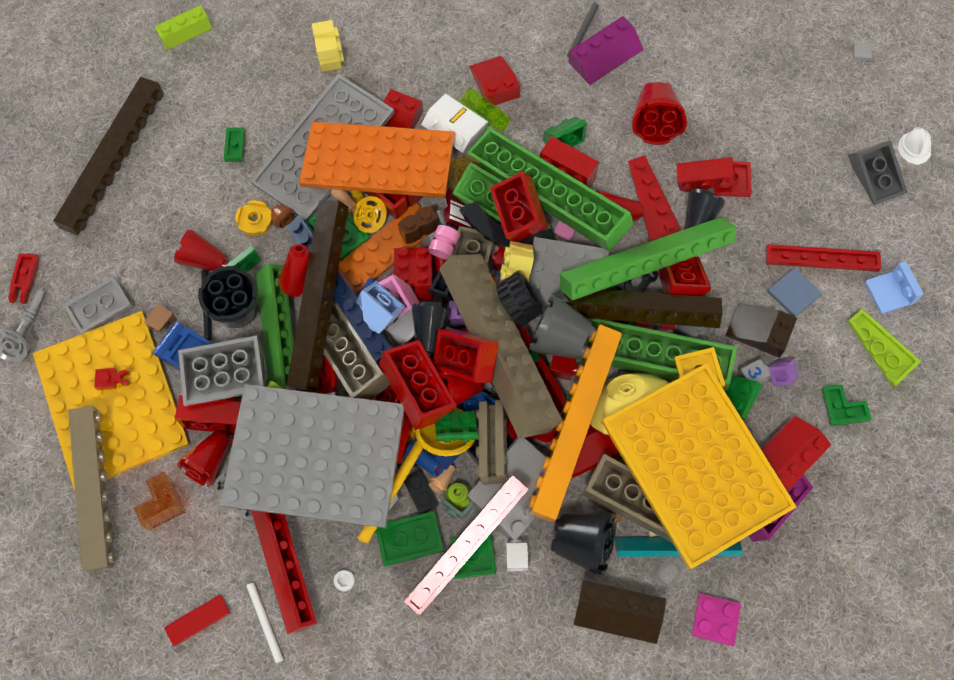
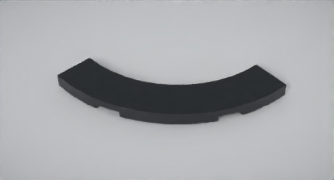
M477 201L460 208L459 211L467 223L482 234L486 240L502 248L509 247L511 240L505 237L502 225L491 219L482 210ZM548 229L519 241V243L533 245L534 237L556 241L557 239L552 230Z

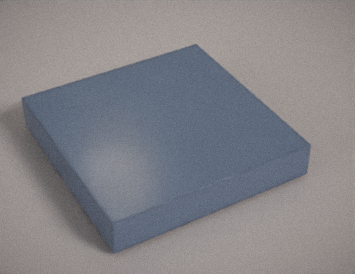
M795 267L767 291L788 313L795 317L822 294Z

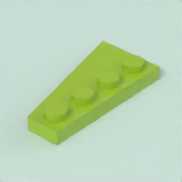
M861 309L848 321L847 324L893 389L922 362L865 310Z

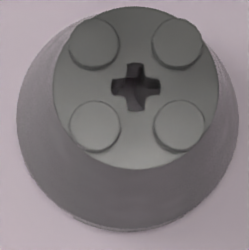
M551 294L548 300L551 305H547L543 310V314L532 339H535V342L530 343L528 349L536 353L577 359L578 356L583 357L587 348L584 345L585 341L591 338L595 327L591 326V321L561 298Z

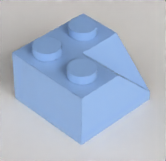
M378 281L363 289L356 301L363 311L364 321L372 331L378 334L391 325L406 307Z

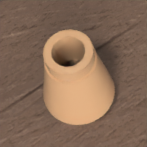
M450 465L438 477L432 476L429 487L439 494L446 491L456 471L455 467Z

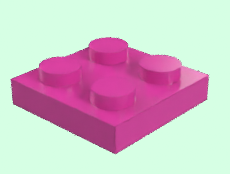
M700 593L691 636L734 646L741 604Z

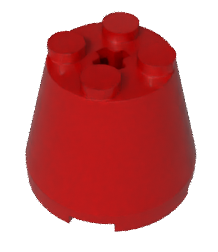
M662 82L647 83L640 92L632 116L633 132L647 144L663 145L670 143L671 139H674L679 134L682 135L687 126L686 111L671 84Z

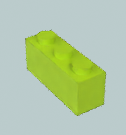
M201 5L154 26L166 50L213 29Z

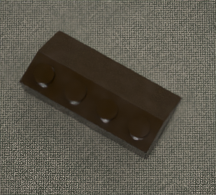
M583 580L574 625L657 644L667 599Z

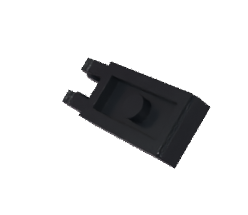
M401 463L397 464L398 469L402 466ZM415 463L412 467L414 473L406 477L404 484L419 514H423L437 507L438 504L421 470H418Z

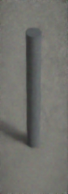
M594 2L570 50L581 43L599 7L598 3Z

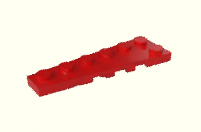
M646 156L629 160L628 165L636 195L644 209L643 219L649 242L682 231Z

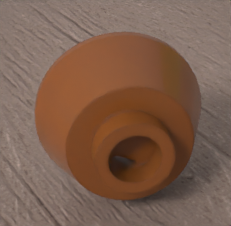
M276 205L271 211V218L276 228H285L295 218L294 210L285 205Z

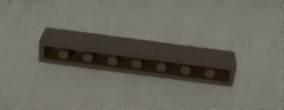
M607 289L575 300H571L565 293L563 294V301L585 318L720 328L722 298Z

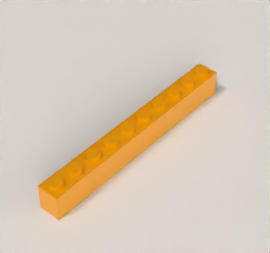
M599 325L594 330L591 338H589L591 344L586 348L582 357L585 359L584 363L579 365L576 376H578L577 382H573L569 394L572 395L571 399L566 401L562 411L565 413L564 418L556 427L558 435L552 439L549 449L552 450L550 457L546 456L542 468L545 469L543 476L539 475L535 487L538 490L536 495H532L528 507H531L529 514L549 522H554L557 519L622 333Z

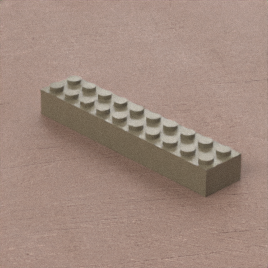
M450 255L439 270L469 334L499 342L492 383L518 438L550 433L562 422V419L513 319L509 316L499 299L496 284L482 255Z

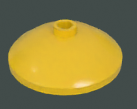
M454 408V409H453L452 411H450V412H453V411H463V410L458 409V408ZM435 423L415 430L418 443L428 452L439 456L461 454L468 450L475 442V440H470V442L453 440L451 443L436 441Z

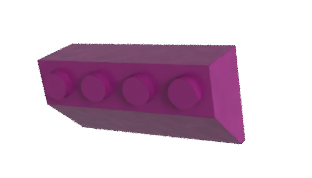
M622 16L569 51L568 63L591 85L641 52L643 47L634 26Z

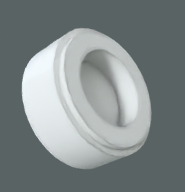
M341 570L334 577V585L340 591H349L355 584V578L348 570Z

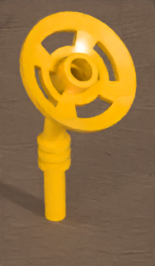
M351 191L352 198L357 204L353 214L354 223L357 228L365 233L378 231L384 225L387 216L386 206L383 201L374 196L363 198L361 191ZM367 201H374L377 204L375 206L367 205ZM378 211H380V218H379L378 222H376V220H377V218H378V214H379ZM361 223H370L371 227L365 228Z

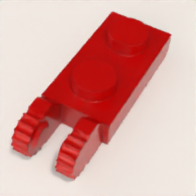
M18 254L10 283L11 288L8 296L10 303L16 302L18 290H21L20 302L27 304L29 291H31L40 258L38 255Z

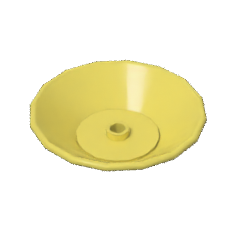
M641 372L620 374L605 380L590 423L591 426L603 434L609 435L601 422L603 419L669 383L654 374Z

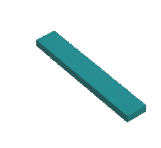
M615 537L617 557H681L674 544L662 537ZM740 541L715 556H742L743 550Z

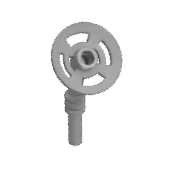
M38 289L30 307L26 308L27 312H24L25 316H22L23 320L16 331L9 328H0V358L6 361L20 362L27 356L28 346L22 336L30 322H33L32 319H35L34 315H37L36 310L45 294L44 291ZM6 349L10 352H14L15 356L9 355L5 353L3 350Z

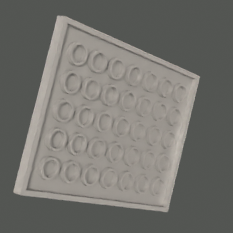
M245 384L220 505L223 507L386 528L405 413L403 405Z

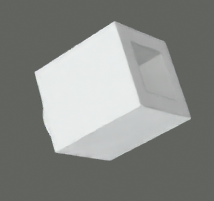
M511 540L510 543H506L507 571H528L527 543H523V540Z

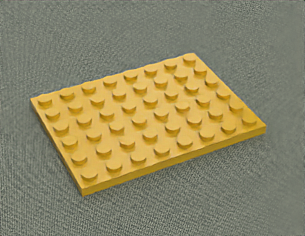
M143 311L33 353L74 490L69 409L93 406L101 412L102 422L100 423V430H102L104 435V441L101 442L106 456L103 466L108 478L190 445L184 428L175 419L177 407L161 361L152 353L156 347L150 330L144 323L146 318ZM115 368L117 373L121 370H128L131 375L124 376L123 380H128L130 385L122 386L118 383L116 384V389L96 390L94 388L95 369Z
M707 363L601 421L689 570L796 508L795 503Z

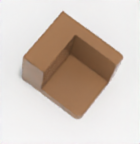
M157 304L144 323L150 330L155 329L161 332L167 323L173 325L177 318L172 312Z

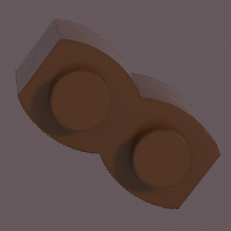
M431 206L419 209L415 215L407 216L398 223L400 235L405 243H414L422 235H428L437 229V215Z

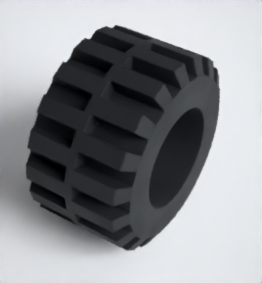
M516 272L496 285L502 305L518 325L524 326L543 314L539 297L532 285L521 273Z

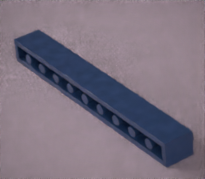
M299 215L286 228L295 242L306 246L310 253L314 229L310 223ZM339 267L333 298L374 360L380 363L383 351L395 347L384 331L378 334L368 327V324L363 319V311L360 305L356 303L359 294Z

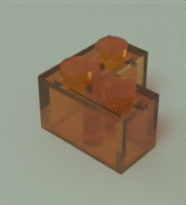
M165 472L146 480L153 499L134 508L141 526L148 531L186 513L171 477Z

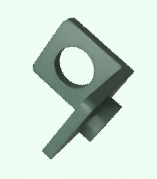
M445 499L441 500V504L447 508L445 510L446 513L453 518L457 516L462 521H464L475 506L471 501L465 510L460 512Z

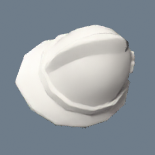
M916 127L904 134L898 144L900 155L907 162L916 165L926 162L931 156V136L928 131L920 127Z

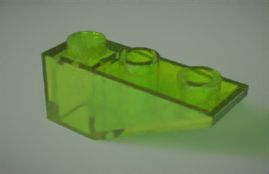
M471 87L465 90L458 99V102L487 120L488 126L502 132L505 131L512 119Z

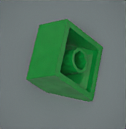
M577 117L566 119L561 124L546 129L543 141L546 144L552 136L574 147L585 141L587 122Z

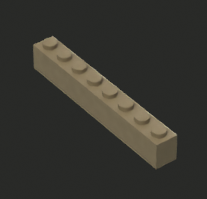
M93 406L69 409L68 416L82 571L92 572L112 568V563L115 562V554L111 550V542H113L112 530H109L111 512L107 509L109 492L105 488V482H107L108 477L103 466L106 456L101 442L104 441L103 432L100 430L102 415Z

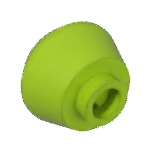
M454 482L445 491V500L456 509L465 508L471 502L467 497L471 489L463 482Z

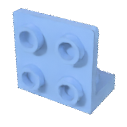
M906 261L899 263L893 272L866 280L865 282L881 314L915 304L923 295Z

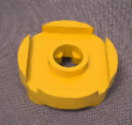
M256 200L249 201L247 205L241 206L235 216L240 231L248 236L266 234L273 223L270 208L264 202ZM254 215H257L258 220L252 221L250 218H254Z

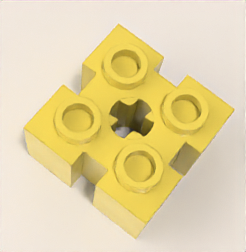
M332 20L312 23L321 71L342 68L341 62H344L338 28L333 26Z
M510 241L509 247H505L504 265L502 264L500 282L516 272L521 273L529 281L534 261L533 245Z

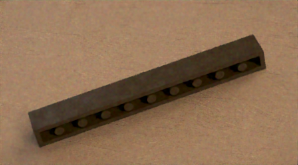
M143 77L138 79L53 220L59 229L79 235L86 228L89 216L94 214L95 206L98 201L103 199L107 186L112 184L115 172L120 170L121 162L124 157L129 155L131 145L138 139V133L141 129L145 128L147 118L153 114L157 101H160L163 97V91L158 82Z
M339 200L319 201L286 385L288 390L317 393L319 387L320 371L323 365V354L326 347V336L329 329L330 313L333 307L332 301L336 289V278L339 271V260L342 253V243L349 208Z

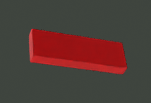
M218 595L167 625L164 629L172 646L175 647L231 613L222 595Z

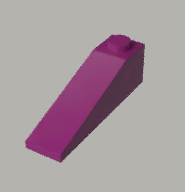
M803 474L787 491L796 508L813 489V486ZM795 509L750 534V539L753 542L769 540Z

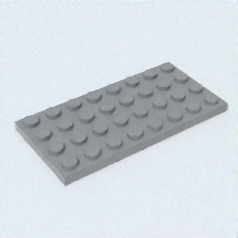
M338 73L250 182L280 204L292 208L296 215H300L308 222L318 210L319 201L326 200L332 190L300 187L299 184L311 123L325 122L384 127L395 111Z

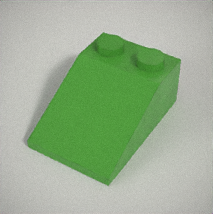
M470 162L452 194L465 205L477 201L482 210L498 224L501 222L490 187L502 182V180Z

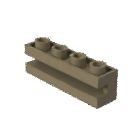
M495 400V405L490 406L487 401L479 402V410H476V420L479 422V428H476L478 432L477 440H479V446H476V456L479 459V465H476L477 478L481 479L483 485L506 483L508 481L507 413L501 400Z

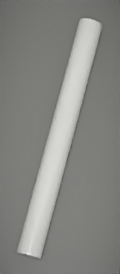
M254 582L250 583L246 587L277 664L284 661L256 586Z

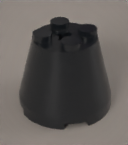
M224 266L210 272L198 291L199 303L204 312L210 318L230 328H241L248 325L255 318L258 301V288L251 274L235 266Z
M611 512L564 513L560 519L555 521L554 531H557L556 539L552 541L551 551L594 574L604 576L608 569V564H605V562L609 560L610 554H612L617 524H613V519L616 518V514Z

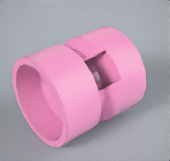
M438 225L434 236L436 239L431 241L428 251L438 258L447 260L450 255H453V246L458 243L460 233L451 227Z

